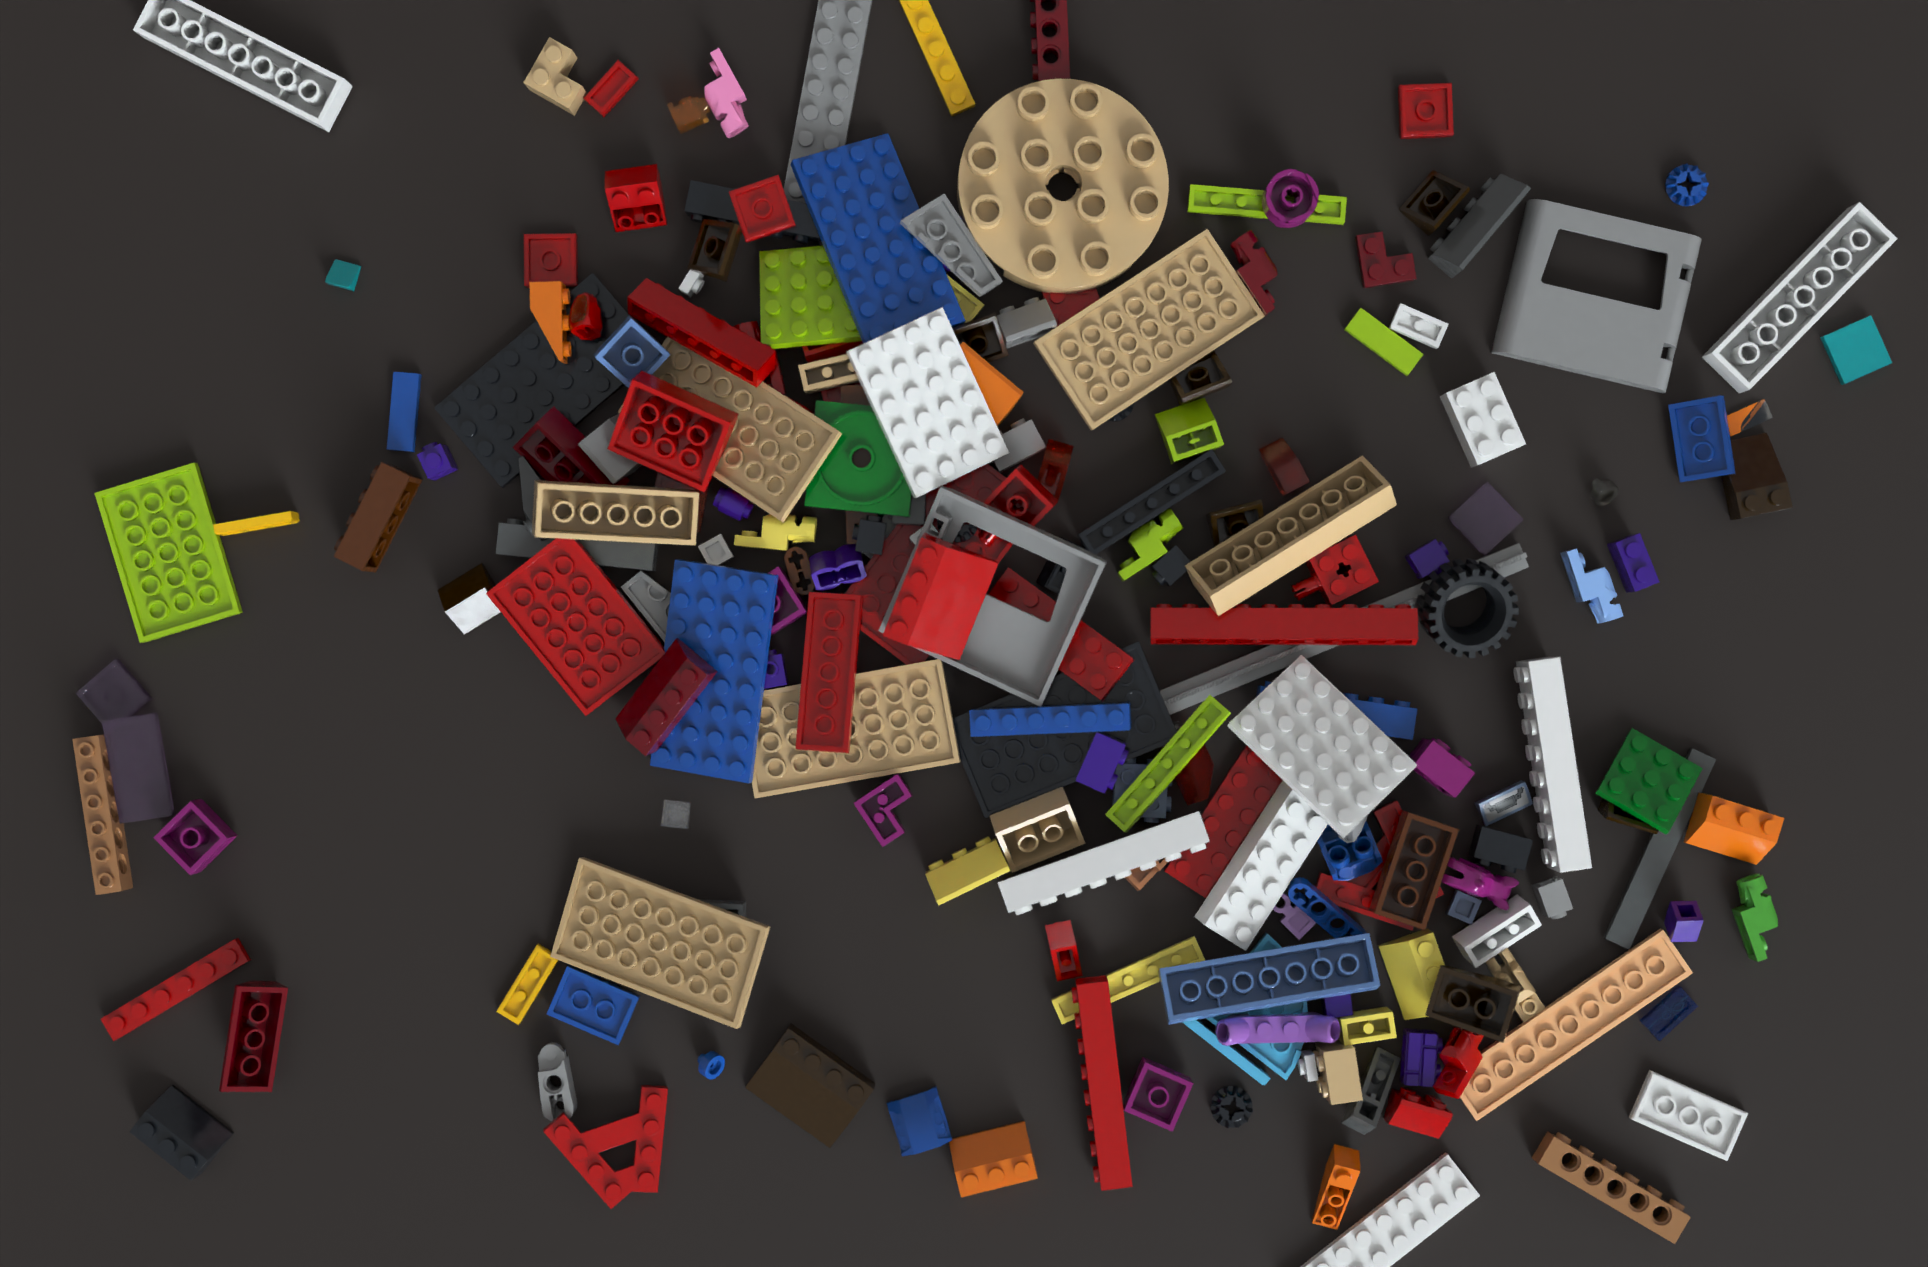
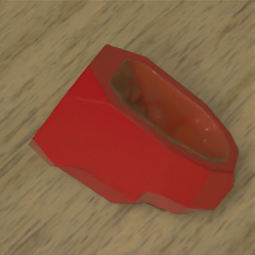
M587 292L582 293L574 299L570 308V332L581 340L599 338L603 327L601 323V308L598 306V301L594 295Z

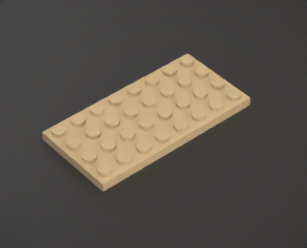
M1206 229L1057 326L1033 344L1092 431L1265 317V315L1209 230Z
M667 337L662 346L671 355L652 375L739 414L713 476L781 522H784L842 433L766 383L762 382L756 388Z
M935 659L857 673L849 753L795 749L801 684L764 690L752 787L754 798L960 763L943 662Z
M581 857L576 866L550 957L738 1029L742 1024L770 926Z

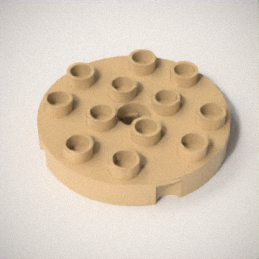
M1050 79L1030 83L1017 88L994 103L979 119L968 137L962 153L957 179V200L960 216H962L964 224L986 257H989L1003 269V276L1026 288L1045 293L1071 294L1092 290L1108 284L1128 271L1132 264L1148 249L1157 234L1164 218L1169 193V176L1165 155L1158 137L1144 116L1132 104L1113 91L1094 83L1075 79ZM1059 172L1070 175L1079 186L1074 196L1066 201L1055 199L1049 190L1046 189L1049 180Z

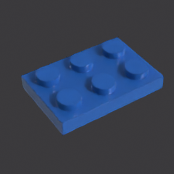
M1724 395L1669 404L1679 481L1687 482L1736 474Z
M568 965L547 1011V1015L619 1045L640 995Z

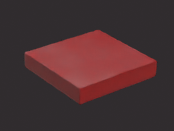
M1452 83L1398 86L1400 139L1452 137L1454 135Z
M779 175L729 191L746 243L796 226Z
M576 233L524 234L525 287H530L529 282L561 281L566 287H576L578 285Z

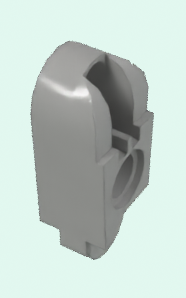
M551 1042L546 1044L541 1049L540 1054H538V1080L542 1112L549 1121L555 1120L563 1112L570 1119L577 1109V1097L569 1056H567L566 1050L560 1044ZM550 1076H559L562 1085L559 1087L554 1086L550 1081ZM558 1101H562L564 1103V1109H559L557 1107Z

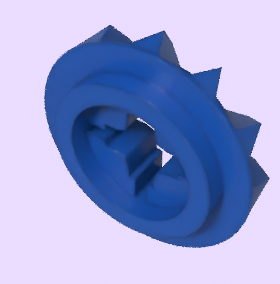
M1688 164L1674 168L1666 179L1667 195L1674 203L1680 206H1692L1699 203L1707 194L1706 191L1709 183L1705 177L1706 173L1702 172L1698 166ZM1686 177L1689 178V182L1697 184L1689 189V193L1686 187L1678 186L1686 181Z

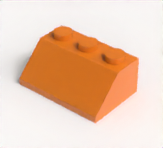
M962 342L960 344L961 349L998 427L1009 415L1024 392L966 343Z
M1699 792L1684 843L1757 865L1777 844L1784 818Z
M1025 1121L952 1138V1141L949 1142L961 1197L1038 1179Z

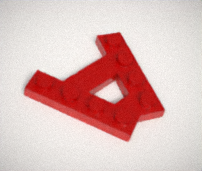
M1394 800L1372 811L1384 834L1376 843L1383 862L1372 872L1349 881H1336L1332 879L1331 875L1319 872L1315 887L1337 906L1413 931V926L1375 914L1369 910L1375 890L1372 888L1379 881L1402 813L1398 801ZM1439 887L1436 898L1444 895L1441 887Z
M641 1085L638 1113L581 1132L563 1112L543 1129L547 1137L610 1209L631 1192L658 1193L668 1087ZM636 1140L633 1165L615 1171L599 1153Z

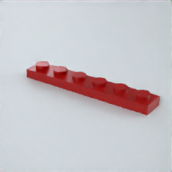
M236 938L101 1018V1021L112 1040L116 1041L249 962L251 959L239 938Z

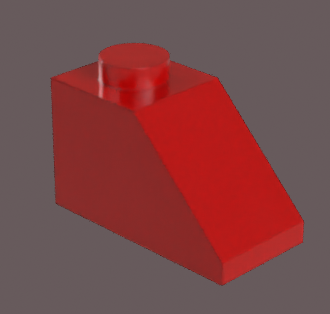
M1071 920L1045 925L1057 981L1083 976Z

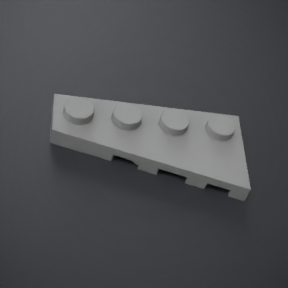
M942 194L900 221V224L979 297L1003 282L945 194Z
M640 571L622 585L621 588L665 642L671 592L646 573Z

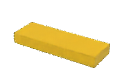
M287 511L213 524L215 534L226 536L295 524L300 519L298 512Z
M539 943L536 945L496 1012L517 1025L521 1023L559 961L550 957L552 951Z

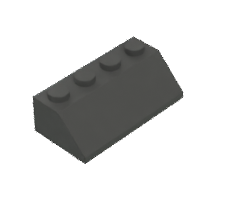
M1499 174L1495 179L1490 177L1480 188L1483 191L1478 199L1473 197L1463 208L1466 214L1461 220L1456 217L1447 227L1450 233L1443 240L1439 237L1431 246L1430 250L1433 253L1428 259L1450 278L1456 276L1468 265L1531 188L1503 174Z

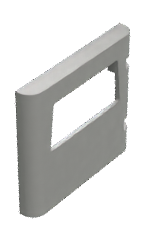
M1541 199L1528 200L1491 353L1654 392L1666 393L1702 239L1692 234ZM1562 229L1664 253L1666 255V265L1660 309H1651L1543 283L1541 278L1558 230ZM1681 269H1687L1684 280L1679 279ZM1663 347L1668 348L1666 359L1661 358Z
M941 486L878 631L884 633L924 533L953 543L963 524L967 522L1066 568V574L1050 621L1047 622L986 594L960 660L918 649L1041 707L1105 567L1106 560L961 492ZM934 518L944 522L939 533L930 530Z

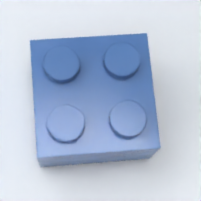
M630 315L594 353L595 358L628 388L632 379L640 371L652 375L671 355L666 348Z

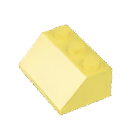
M989 836L977 841L975 843L977 847L969 851L963 848L951 854L953 859L945 863L940 859L928 865L930 870L926 871L925 875L938 906L1010 871L1009 864L996 838L991 840Z
M1426 928L1425 930L1378 945L1404 1020L1428 1017L1425 1014L1440 966L1445 965L1434 933Z

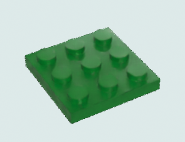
M1632 728L1628 732L1595 794L1662 833L1667 834L1671 830L1703 768Z

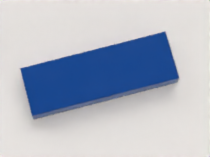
M393 372L387 450L415 452L421 374Z

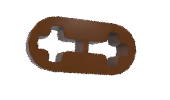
M800 547L788 549L785 553L784 561L791 584L798 594L809 595V592H813L816 589L811 576L809 555L806 550ZM795 551L797 554L803 555L804 558L800 560L802 569L799 570L796 563L790 562V558L793 557V552ZM803 572L805 579L811 580V584L808 585V590L806 591L803 587H798V583L801 582L799 574Z

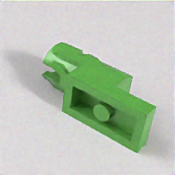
M1758 873L1748 875L1736 881L1740 902L1745 905L1732 909L1748 957L1757 962L1768 959L1765 952L1768 950L1767 943L1759 933L1778 926V917L1771 900V895L1762 893L1763 890L1767 889L1763 874L1760 875Z

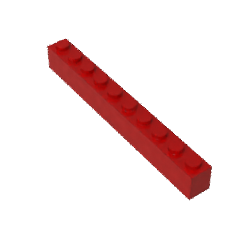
M1158 604L1156 608H1151V644L1416 645L1418 641V608H1411V605L1399 604L1395 608H1384V605L1372 604L1368 608H1357L1355 604H1345L1341 608H1331V605L1318 604L1315 605V608H1304L1302 604H1291L1288 608H1278L1275 604H1264L1262 608H1251L1249 604H1238L1235 608H1231L1219 616L1210 605L1209 608H1198L1196 604H1185L1183 608H1172L1170 604Z

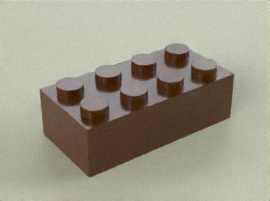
M381 462L380 466L377 465L373 469L370 476L372 482L369 488L364 489L358 500L360 505L356 513L353 512L346 523L348 529L344 537L341 536L337 540L334 547L336 553L333 557L361 571L376 573L423 481L394 465Z
M1402 810L1369 910L1375 914L1425 930L1459 829Z

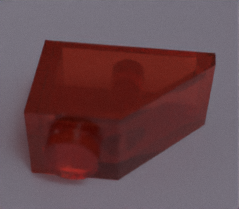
M1283 437L1259 449L1282 496L1310 482L1299 459Z
M1048 439L1037 480L1059 501L1074 446Z
M1205 744L1175 777L1187 806L1206 800L1209 797L1214 764Z

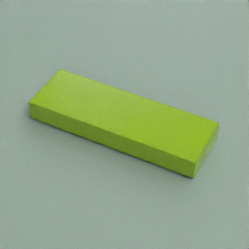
M1362 308L1357 311L1344 329L1405 376L1410 374L1424 355Z

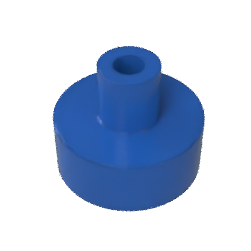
M715 1051L701 1054L697 1060L699 1063V1073L710 1080L718 1077L725 1066L724 1057Z

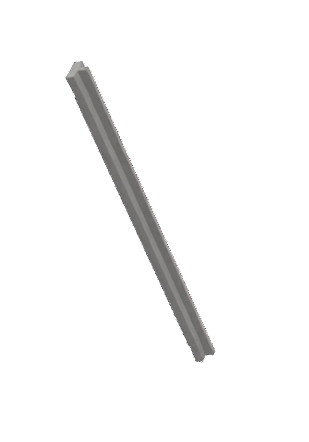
M1519 543L1475 560L1478 563L1479 561L1486 563L1503 577L1529 567L1526 561L1528 556L1526 552L1523 553ZM1429 579L1424 582L1430 584L1432 579ZM1423 582L1361 608H1368L1372 604L1384 605V608H1395L1399 604L1411 605V608H1423L1417 602L1418 595H1425V592L1421 589ZM1466 585L1460 587L1450 595L1448 600L1482 586ZM1269 645L1161 689L1160 692L1171 715L1204 701L1209 695L1215 697L1288 667L1300 655L1307 659L1339 645Z

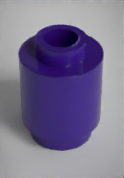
M721 487L713 502V506L717 507L719 512L738 521H741L743 517L748 519L754 507L750 500L730 487L728 489Z

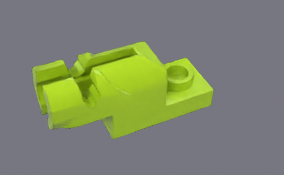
M1170 508L1159 514L1161 526L1157 525L1154 520H1150L1134 530L1130 535L1128 543L1139 559L1135 561L1131 557L1119 565L1122 570L1117 574L1122 582L1166 554L1168 551L1163 542L1167 544L1183 529L1180 521Z

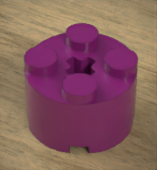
M1295 169L1279 172L1271 179L1262 195V208L1266 217L1275 226L1280 228H1293L1303 224L1317 206L1319 198L1317 184L1310 175ZM1287 194L1289 197L1294 196L1295 200L1293 203L1285 200Z

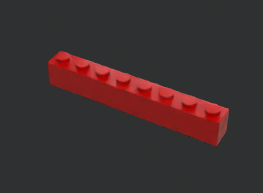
M1106 975L1075 979L1076 987H1071L1073 1003H1078L1079 1013H1074L1076 1029H1081L1082 1038L1077 1039L1079 1055L1084 1054L1085 1064H1080L1082 1080H1087L1088 1090L1083 1091L1085 1106L1091 1107V1115H1087L1088 1131L1094 1132V1141H1090L1091 1156L1097 1157L1098 1165L1093 1166L1094 1181L1100 1182L1101 1191L1133 1187L1108 979Z

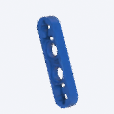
M1298 877L1291 880L1287 888L1289 899L1332 937L1337 939L1348 937L1350 934L1354 936L1367 933L1363 927L1307 879ZM1295 888H1298L1299 890L1304 888L1305 895H1303L1301 892L1295 894ZM1316 902H1322L1326 905V908L1321 912H1315L1311 909V906ZM1340 918L1345 923L1340 928H1334L1330 925V922L1333 919Z

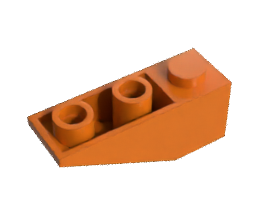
M561 281L529 282L530 309L558 360L563 364H568L567 357H571L572 354L571 342L567 341V331H570L569 315L566 314V304H570V290Z
M1336 1144L1333 1145L1326 1163L1312 1224L1338 1229L1361 1171L1359 1150Z

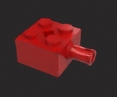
M1021 464L983 503L1035 526L1059 501ZM1019 499L1024 502L1020 508L1015 505ZM982 530L978 533V536L983 540L989 532ZM991 534L984 543L991 546L998 536Z
M1352 535L1306 561L1311 577L1291 585L1292 592L1304 589L1294 595L1298 601L1319 591L1325 603L1333 605L1378 583L1379 580L1357 536ZM1339 565L1346 567L1344 575H1338L1336 573V570L1339 569Z

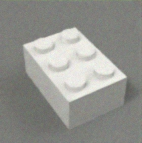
M1495 372L1440 396L1471 468L1526 444Z

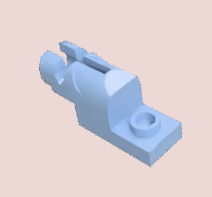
M1577 549L1561 552L1560 554L1576 602L1590 600L1591 603L1588 605L1596 618L1597 624L1623 617L1620 604H1610L1612 598L1617 597V593L1606 568L1601 567L1584 572L1583 568L1586 567V563L1581 552L1578 553Z

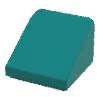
M335 259L325 282L329 285L355 291L361 266Z

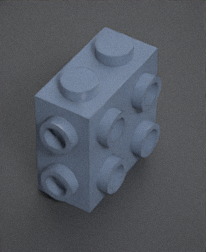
M1136 758L1125 761L1123 765H1117L1114 773L1118 775V778L1113 787L1112 806L1153 759H1147V763H1136ZM1167 787L1141 816L1144 817V822L1159 823L1160 818H1166V812H1171V797H1167Z

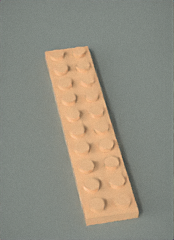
M1660 928L1553 1001L1536 1016L1508 1032L1503 1043L1495 1041L1480 1051L1483 1058L1460 1099L1473 1118L1478 1121L1693 974L1692 970L1670 941L1665 931Z

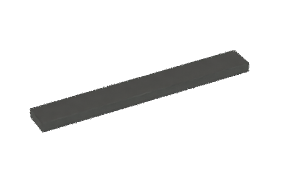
M1693 748L1689 749L1685 758L1703 769L1671 830L1667 834L1661 831L1657 834H1650L1603 938L1624 948L1630 949L1693 812L1698 793L1702 792L1715 764V758Z

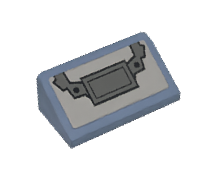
M1520 780L1474 802L1484 825L1488 826L1532 805L1533 802L1526 782Z

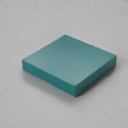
M1871 315L1820 337L1841 385L1892 363Z

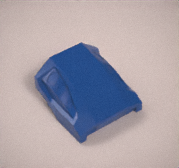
M1365 822L1355 842L1346 843L1338 836L1339 834L1330 825L1326 826L1317 840L1333 880L1349 881L1372 872L1383 862L1367 822Z
M937 1086L906 1098L887 1102L902 1156L915 1155L952 1141Z

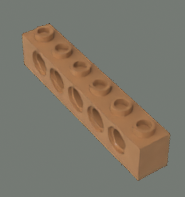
M103 734L72 739L95 894L100 895L133 888L111 735Z
M1547 1131L1532 1157L1533 1160L1674 1244L1677 1242L1691 1218L1683 1211L1684 1205L1672 1198L1669 1202L1662 1199L1663 1193L1650 1185L1645 1189L1638 1184L1640 1181L1638 1178L1628 1172H1625L1624 1175L1615 1171L1617 1166L1603 1158L1600 1162L1594 1159L1593 1155L1595 1153L1580 1145L1577 1149L1570 1144L1572 1140L1562 1133L1557 1132L1554 1135ZM1566 1153H1572L1571 1161L1562 1164V1157ZM1590 1166H1594L1593 1175L1585 1177V1170ZM1611 1180H1617V1186L1613 1190H1607L1608 1183ZM1635 1193H1639V1200L1636 1203L1631 1204V1196ZM1662 1206L1661 1214L1653 1217L1654 1209Z

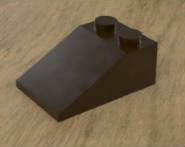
M1763 433L1731 440L1736 474L1721 476L1730 520L1793 508L1787 480L1768 434Z
M1441 965L1425 1016L1503 1043L1522 986L1496 977Z

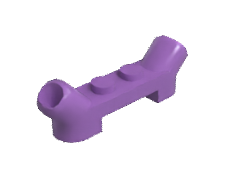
M1316 1012L1281 1015L1232 1014L1219 1020L1216 1024V1037L1225 1046L1246 1043L1323 1042L1332 1044L1340 1036L1338 1019Z

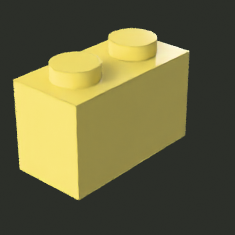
M1388 1007L1354 1011L1352 1016L1337 1017L1340 1025L1339 1040L1344 1046L1397 1038L1393 1011Z

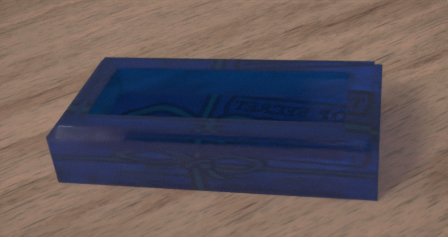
M1677 986L1639 1021L1656 1040L1661 1041L1692 1013L1698 1005L1680 986Z

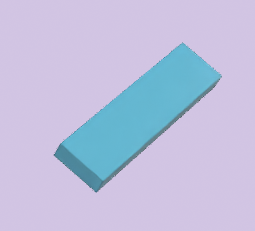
M1200 1020L1182 1022L1260 1084L1266 1085L1271 1079L1264 1070L1232 1045H1222L1218 1041L1216 1033Z

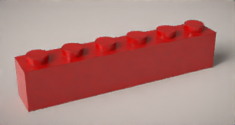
M646 278L627 297L628 315L756 388L775 369L776 351L769 345L757 341L746 332H741L729 325L725 320L718 319L705 309L697 307L682 296L665 289L659 283Z

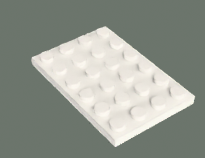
M943 307L846 352L914 498L920 497L1009 453Z
M1302 655L1228 724V727L1343 839L1417 766L1406 753Z

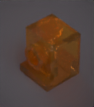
M692 96L683 98L678 102L679 105L675 107L672 102L667 104L681 134L709 122L706 114L711 111L704 97L701 99L698 96L695 98Z

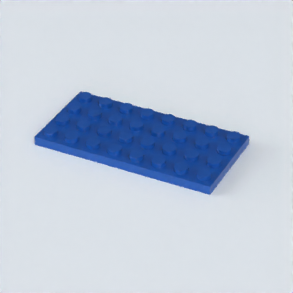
M888 133L791 161L790 165L863 344L942 307L952 328L965 323L966 320L942 262L900 224L902 219L917 211L919 206Z
M675 559L664 651L666 652L674 640L679 638L718 672L659 749L651 754L650 766L743 783L752 782L778 575Z

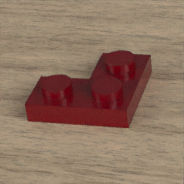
M1383 231L1357 235L1355 237L1363 288L1417 279L1413 253L1386 256Z

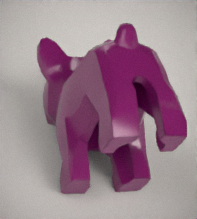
M1452 857L1449 858L1447 866L1463 873L1464 878L1459 879L1444 874L1442 883L1476 897H1487L1499 909H1509L1507 899L1510 896L1511 889L1519 885L1517 879L1509 876L1502 877L1497 874L1494 876L1487 869L1463 858L1459 860Z

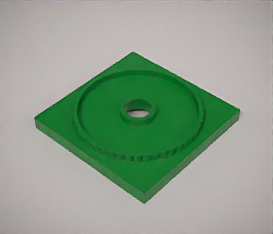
M816 400L815 416L840 431L842 435L807 486L804 506L910 517L913 495L872 407ZM861 448L867 449L871 454V462L864 468L856 467L853 463L854 453Z

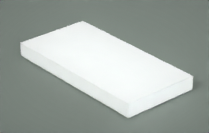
M1649 1070L1629 1118L1728 1161L1748 1113Z

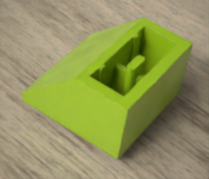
M1205 398L1155 414L1171 464L1224 445L1216 419Z

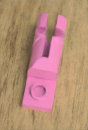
M718 48L710 52L713 61L709 64L716 77L722 76L704 87L705 100L716 119L723 120L720 126L726 137L732 138L749 127L741 103L747 99Z

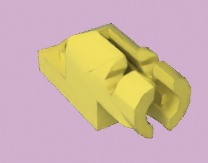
M771 514L763 516L761 537H757L758 532L742 531V535H735L734 545L787 551L789 549V540L792 541V544L815 542L817 518L804 516L802 523L798 526L796 515L789 514L785 521L781 522Z

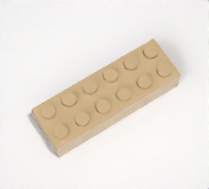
M535 480L532 534L534 537L696 545L699 492L693 489Z

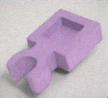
M1283 893L1281 897L1284 899V905L1281 907L1275 905L1273 910L1284 914L1279 921L1300 940L1316 922L1296 905L1292 907L1289 897Z

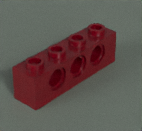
M1029 0V2H1034L1035 12H1030V27L1036 28V38H1031L1032 54H1037V64H1032L1033 80L1070 79L1067 0ZM1046 1H1050L1055 5V8L1051 11H1046L1041 5ZM1047 27H1051L1056 31V35L1046 37L1042 31ZM1048 53H1052L1057 57V61L1047 63L1043 57Z

